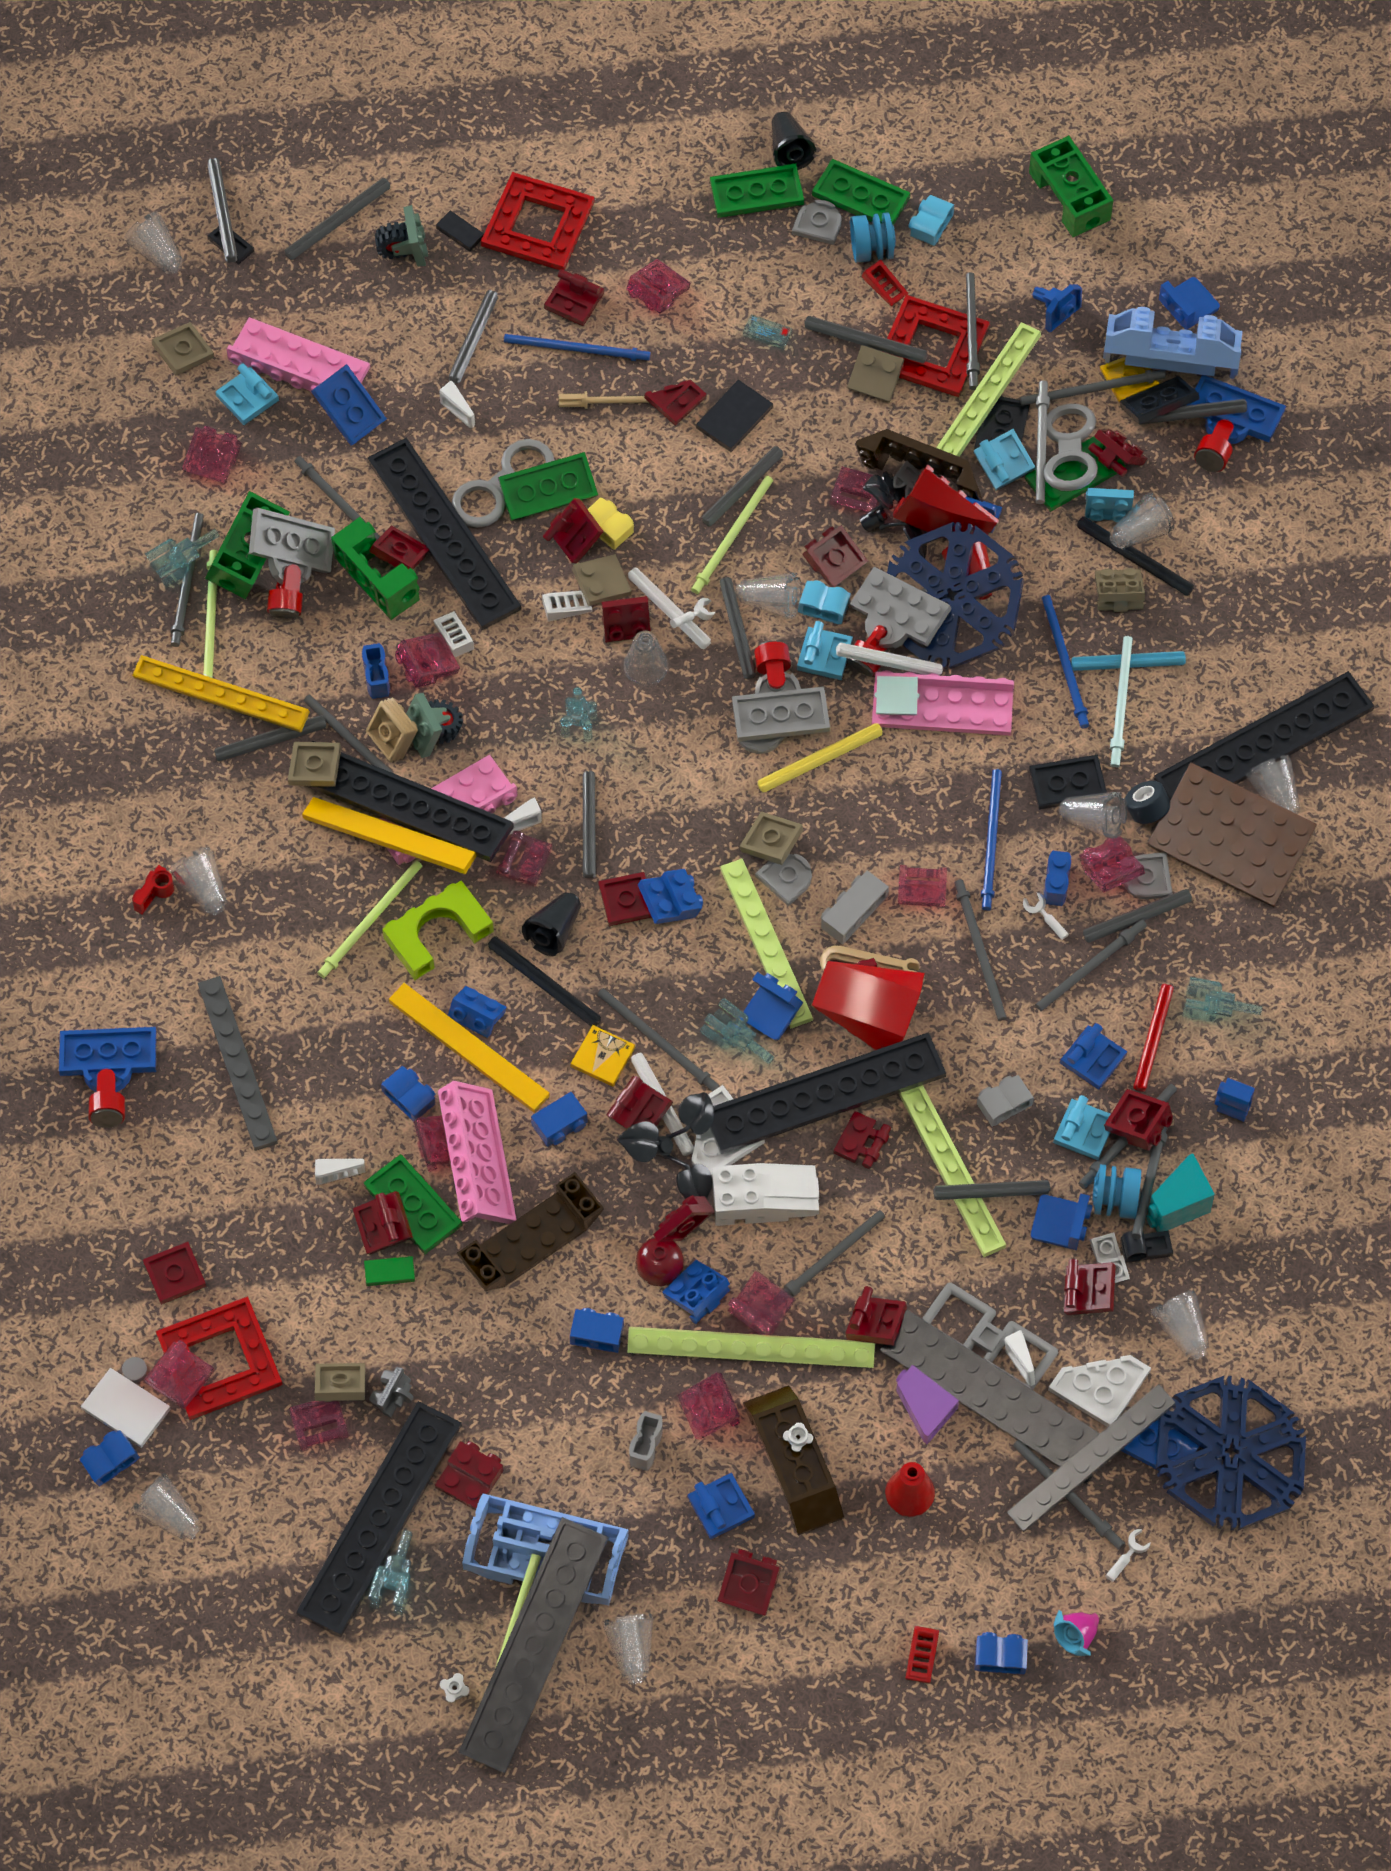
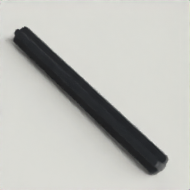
M1082 516L1078 521L1077 527L1179 592L1189 596L1193 591L1194 585L1090 519Z
M494 936L488 942V947L589 1026H597L601 1022L600 1015L500 938Z

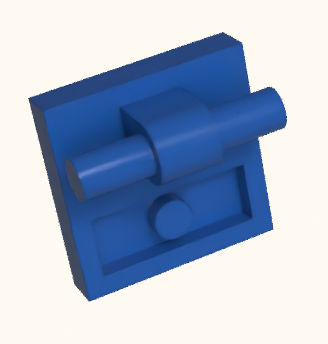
M1095 1023L1093 1027L1088 1025L1060 1059V1064L1099 1090L1127 1056V1051L1101 1034L1102 1026Z
M695 1260L662 1293L667 1300L692 1314L689 1318L693 1323L697 1324L707 1313L710 1314L720 1305V1300L730 1291L728 1287L730 1283L725 1276Z
M732 1472L707 1485L700 1482L694 1486L695 1491L687 1494L688 1500L710 1539L755 1518V1513Z

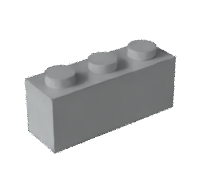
M868 870L862 876L858 875L853 880L852 887L847 892L843 891L836 899V904L832 908L828 907L821 915V928L842 945L888 897L889 886Z

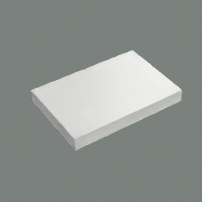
M112 1368L107 1371L81 1405L82 1410L114 1431L121 1430L128 1440L140 1448L143 1447L171 1410L169 1405Z

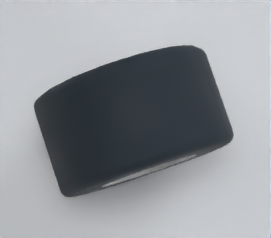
M1146 781L1134 786L1127 793L1125 805L1135 822L1149 824L1161 819L1168 813L1170 799L1160 782Z

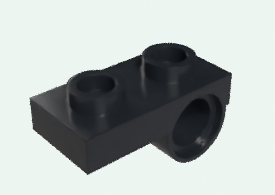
M1169 1230L1146 1234L1142 1231L1140 1239L1132 1238V1231H1129L1120 1238L1125 1263L1173 1256Z

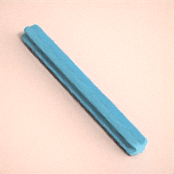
M1185 652L1131 654L1130 668L1184 665L1186 662ZM1122 654L1073 657L1071 659V666L1074 671L1120 668Z

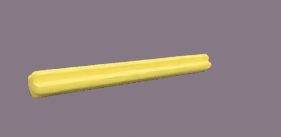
M875 723L758 780V787L762 792H767L882 736V728L878 723Z

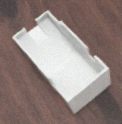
M757 1163L712 1167L716 1226L735 1225L736 1219H745V1224L788 1221L792 1217H807L819 1214V1186L815 1166Z

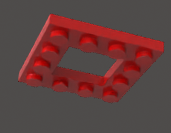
M512 172L482 237L481 246L557 270H565L594 205L595 197ZM525 200L564 212L551 243L512 231Z
M906 295L887 339L910 345L919 324L958 336L959 339L946 368L929 362L920 363L903 358L904 363L899 378L960 397L969 376L966 370V365L969 363L967 314ZM976 317L978 355L990 327V322Z
M248 1296L155 1331L189 1420L283 1385ZM234 1330L250 1369L203 1386L188 1347Z

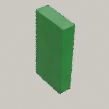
M413 1256L364 1261L366 1286L415 1282Z

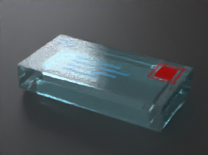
M752 314L743 330V336L782 350L785 349L792 334V328Z

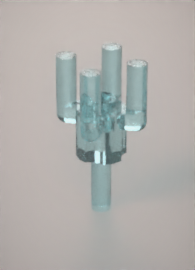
M213 529L194 542H191L188 537L178 544L173 539H168L145 553L150 562L169 550L150 563L153 570H157L156 572L160 578L165 577L161 582L167 588L183 578L184 574L191 570L189 563L200 557L197 550L220 537L216 529Z
M576 687L573 689V698L567 697L565 699L566 716L560 720L561 736L568 738L570 736V725L573 724L581 726L583 728L584 741L591 742L593 739L591 722H595L598 718L597 703L595 701L588 702L585 696L582 695V689Z
M1190 977L1186 995L1204 998L1205 1001L1186 998L1182 1017L1213 1022L1216 1019V1015L1231 1017L1233 1010L1261 1016L1262 1006L1235 1001V994L1223 992L1220 982Z
M723 998L718 1005L735 1017L736 1021L719 1008L714 1015L709 1013L704 1021L724 1037L720 1036L706 1024L703 1025L699 1032L723 1050H727L730 1045H733L740 1052L748 1048L770 1064L775 1057L754 1041L757 1034L745 1025L748 1022V1016L726 998Z
M403 1530L396 1555H388L385 1567L379 1566L377 1568L368 1599L371 1600L369 1607L379 1609L384 1590L387 1588L396 1591L392 1603L395 1606L393 1613L403 1615L412 1586L409 1574L411 1561L405 1559L413 1535L411 1531Z

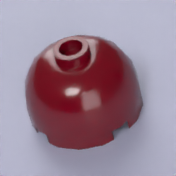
M654 1237L641 1245L636 1255L635 1264L638 1275L652 1286L662 1287L670 1285L683 1272L684 1257L681 1248L675 1241L658 1242Z

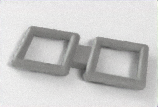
M947 1283L922 1319L931 1324L951 1294L983 1313L984 1316L962 1345L970 1350L976 1345L986 1351L987 1354L984 1359L996 1367L998 1366L992 1362L1004 1347L1005 1337L1021 1330L1026 1341L1046 1353L1034 1370L1035 1385L1030 1386L1027 1382L1024 1383L1002 1368H998L1033 1390L1058 1355V1349L1014 1321L1008 1322L1003 1331L991 1324L996 1315L995 1309L955 1284Z

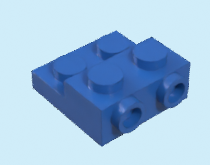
M685 869L665 871L661 877L642 879L638 883V887L655 924L692 919L702 909V896L696 894L693 888L694 878L692 875H688Z

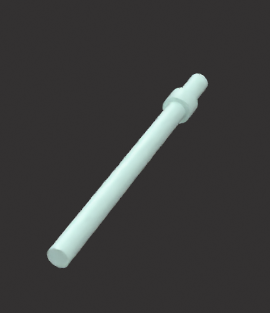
M1130 636L1123 637L1114 735L1110 742V749L1112 750L1111 767H1120L1121 751L1124 750L1123 729L1133 640Z

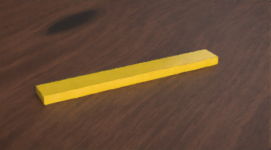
M143 655L140 656L132 675L134 678L298 732H302L310 713L306 708Z
M316 797L312 798L302 813L305 820L463 874L467 873L476 859L474 851Z
M403 983L389 998L390 1004L535 1113L550 1097V1093L407 984Z

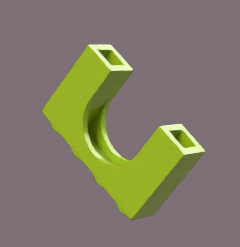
M462 880L456 884L448 885L437 896H430L425 900L424 904L417 908L409 909L404 916L398 920H391L382 929L384 940L414 980L435 968L433 957L418 938L421 927L429 920L445 917L456 921L474 944L494 932L493 921Z

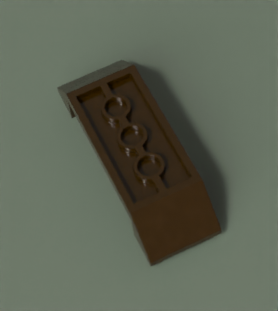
M889 429L861 438L855 443L862 464L869 469L874 470L877 468L883 470L889 456L899 462L903 460L908 461L919 470L925 469L929 465L934 469L933 474L937 477L945 476L950 478L957 485L958 491L964 492L967 495L966 497L983 502L970 464L964 458Z
M576 1172L555 1185V1194L482 1244L475 1240L456 1253L484 1291L506 1287L587 1231L602 1213L604 1207Z
M788 1385L743 1402L751 1425H755L787 1501L789 1516L797 1535L799 1536L844 1519L834 1481L799 1398ZM796 1423L804 1424L808 1433L813 1436L812 1443L802 1446L799 1452L793 1451L792 1445L783 1439V1433L789 1431Z

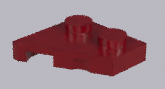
M690 379L680 382L678 385L665 386L660 391L653 393L648 391L645 393L644 398L676 426L706 398L707 394Z

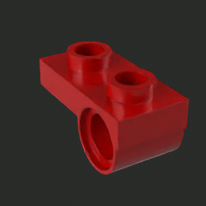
M158 865L154 871L152 870L148 873L145 884L141 889H137L132 897L134 911L143 915L156 896L168 898L173 894L175 889L173 878L166 868ZM162 882L168 883L165 886H158Z

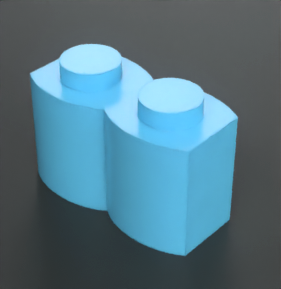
M929 195L926 200H922L917 216L911 218L909 228L911 229L910 236L935 246L954 214V204Z
M807 581L799 602L798 612L810 617L842 624L850 603L851 593L842 587H828L821 581Z

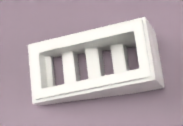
M452 381L448 382L440 389V403L469 428H473L475 426L473 411Z
M582 591L542 595V602L548 621L592 612V607H588ZM578 598L583 599L584 606L579 605ZM569 600L574 601L575 607H571ZM560 602H565L566 607L562 608ZM556 603L557 608H553L552 604Z
M455 611L434 620V624L453 658L474 649V642ZM450 619H453V621H454V622L449 623V624H447V625H445V626H443V625L441 624V623L446 622V621H448V620H450ZM457 626V628L446 632L447 629ZM460 632L459 635L450 638L451 635ZM462 638L464 639L463 641H460V642H458V643H456V644L453 643V642H455V641H457V640H460V639H462Z
M535 797L504 817L514 824L510 834L542 821L541 810Z
M364 1159L315 1160L316 1185L365 1173Z
M1019 1330L1005 1337V1350L1028 1385L1033 1386L1035 1385L1034 1367L1024 1335Z

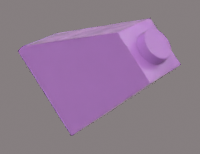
M912 1365L908 1371L904 1369L898 1375L896 1391L923 1442L928 1444L956 1412L959 1400Z

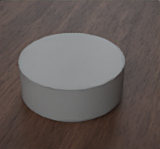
M139 1357L127 1359L122 1366L124 1377L133 1383L141 1382L147 1376L146 1363Z

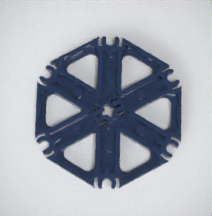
M952 522L904 542L910 547V550L901 545L900 548L904 551L903 557L898 558L893 554L892 558L898 565L893 564L889 560L887 573L894 577H897L900 573H906L928 591L926 592L927 594L951 606V611L928 647L921 648L910 638H907L902 644L921 660H930V662L936 663L937 660L942 659V667L944 669H947L948 666L950 669L1000 650L999 647L994 645L993 642L995 641L1000 646L1005 645L1000 640V636L1004 633L1010 637L1012 636V633L1006 628L1007 626L1015 631L1024 584L1023 573L1021 571L1017 573L1012 572V569L1019 565V562L1014 560L1017 559L976 525L974 530L972 524H968V529L965 532H961L962 525L960 522H957L956 525ZM941 537L949 540L944 573L919 554V549L922 545ZM982 542L998 555V562L995 565L968 575L974 543ZM1005 587L1010 589L1008 609L1003 617H997L976 600ZM950 590H952L954 593L958 592V594L955 595L954 601H951L949 598L946 599V597L949 596ZM961 617L982 634L984 640L977 647L957 653L954 649Z
M1224 1376L1175 1394L1172 1397L1175 1401L1174 1411L1168 1410L1158 1419L1155 1471L1163 1468L1158 1472L1157 1476L1165 1475L1169 1478V1481L1163 1485L1164 1489H1168L1166 1493L1205 1522L1214 1527L1216 1525V1518H1218L1217 1528L1221 1529L1224 1520H1227L1231 1524V1531H1234L1238 1522L1239 1531L1288 1511L1295 1503L1289 1498V1494L1294 1495L1296 1498L1301 1495V1492L1304 1490L1306 1435L1297 1438L1305 1430L1304 1428L1295 1430L1292 1427V1424L1297 1423L1299 1420L1298 1417H1293L1295 1413L1248 1379L1246 1381V1388H1244V1378L1241 1377L1238 1386H1235L1231 1382L1232 1376H1228L1224 1385ZM1211 1393L1217 1394L1221 1400L1219 1427L1190 1407V1402ZM1253 1399L1275 1415V1421L1246 1432L1247 1400ZM1173 1429L1178 1430L1203 1450L1175 1461L1170 1460L1167 1456L1169 1431ZM1230 1445L1233 1448V1452L1237 1453L1232 1460L1229 1453L1225 1452L1229 1449ZM1283 1446L1291 1448L1293 1451L1292 1476L1290 1478L1286 1477L1259 1456ZM1216 1473L1215 1505L1212 1509H1206L1185 1493V1486ZM1243 1479L1270 1498V1507L1250 1515L1242 1513Z

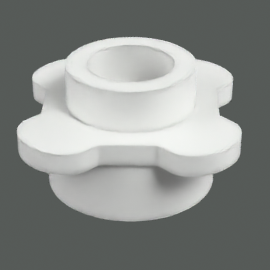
M796 1423L789 1431L783 1433V1439L792 1445V1450L795 1452H799L802 1446L813 1441L812 1434L808 1433L802 1423Z
M456 1673L452 1678L448 1680L443 1679L440 1682V1688L445 1691L448 1702H455V1700L469 1694V1688L465 1686L463 1675L460 1673Z

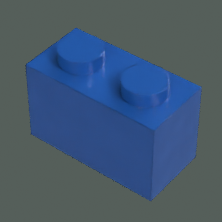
M569 1092L531 1116L533 1128L547 1147L552 1144H560L565 1140L566 1135L573 1131L575 1133L581 1131L588 1122L587 1112L572 1092Z
M590 1308L575 1309L570 1332V1344L618 1353L624 1329V1318L611 1312L606 1314L596 1313L595 1310Z

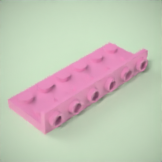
M250 317L234 345H228L226 349L228 360L233 364L239 366L244 363L247 367H252L256 373H265L276 381L283 380L290 383L294 388H304L310 392L346 364L361 383L370 368V363Z
M888 670L875 672L874 694L877 692V676L918 677L917 693L920 697L917 699V715L876 714L877 698L874 697L872 725L878 723L880 727L1011 736L1013 680L1006 678L985 679L980 676L974 678L959 675L939 676L934 673L927 675L915 674L913 672L893 673Z
M490 755L431 788L490 813H494L496 808L503 804L509 805L517 797V786L509 782ZM379 818L380 820H383V821H386V822L395 824V823H393V822H391V821H388V820H386V819ZM387 848L398 865L404 862L409 863L416 858Z
M452 1081L439 1089L438 1095L461 1221L468 1222L476 1217L511 1224L517 1219L493 1091L488 1088Z

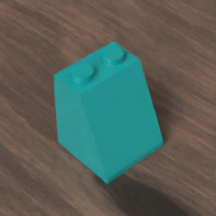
M1193 1153L1186 1157L1151 1196L1146 1219L1152 1229L1155 1228L1157 1232L1173 1229L1211 1213L1215 1193Z

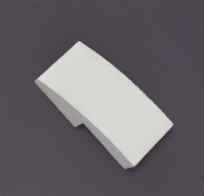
M1114 1232L1089 1239L1097 1263L1113 1262L1116 1265L1115 1283L1130 1279Z

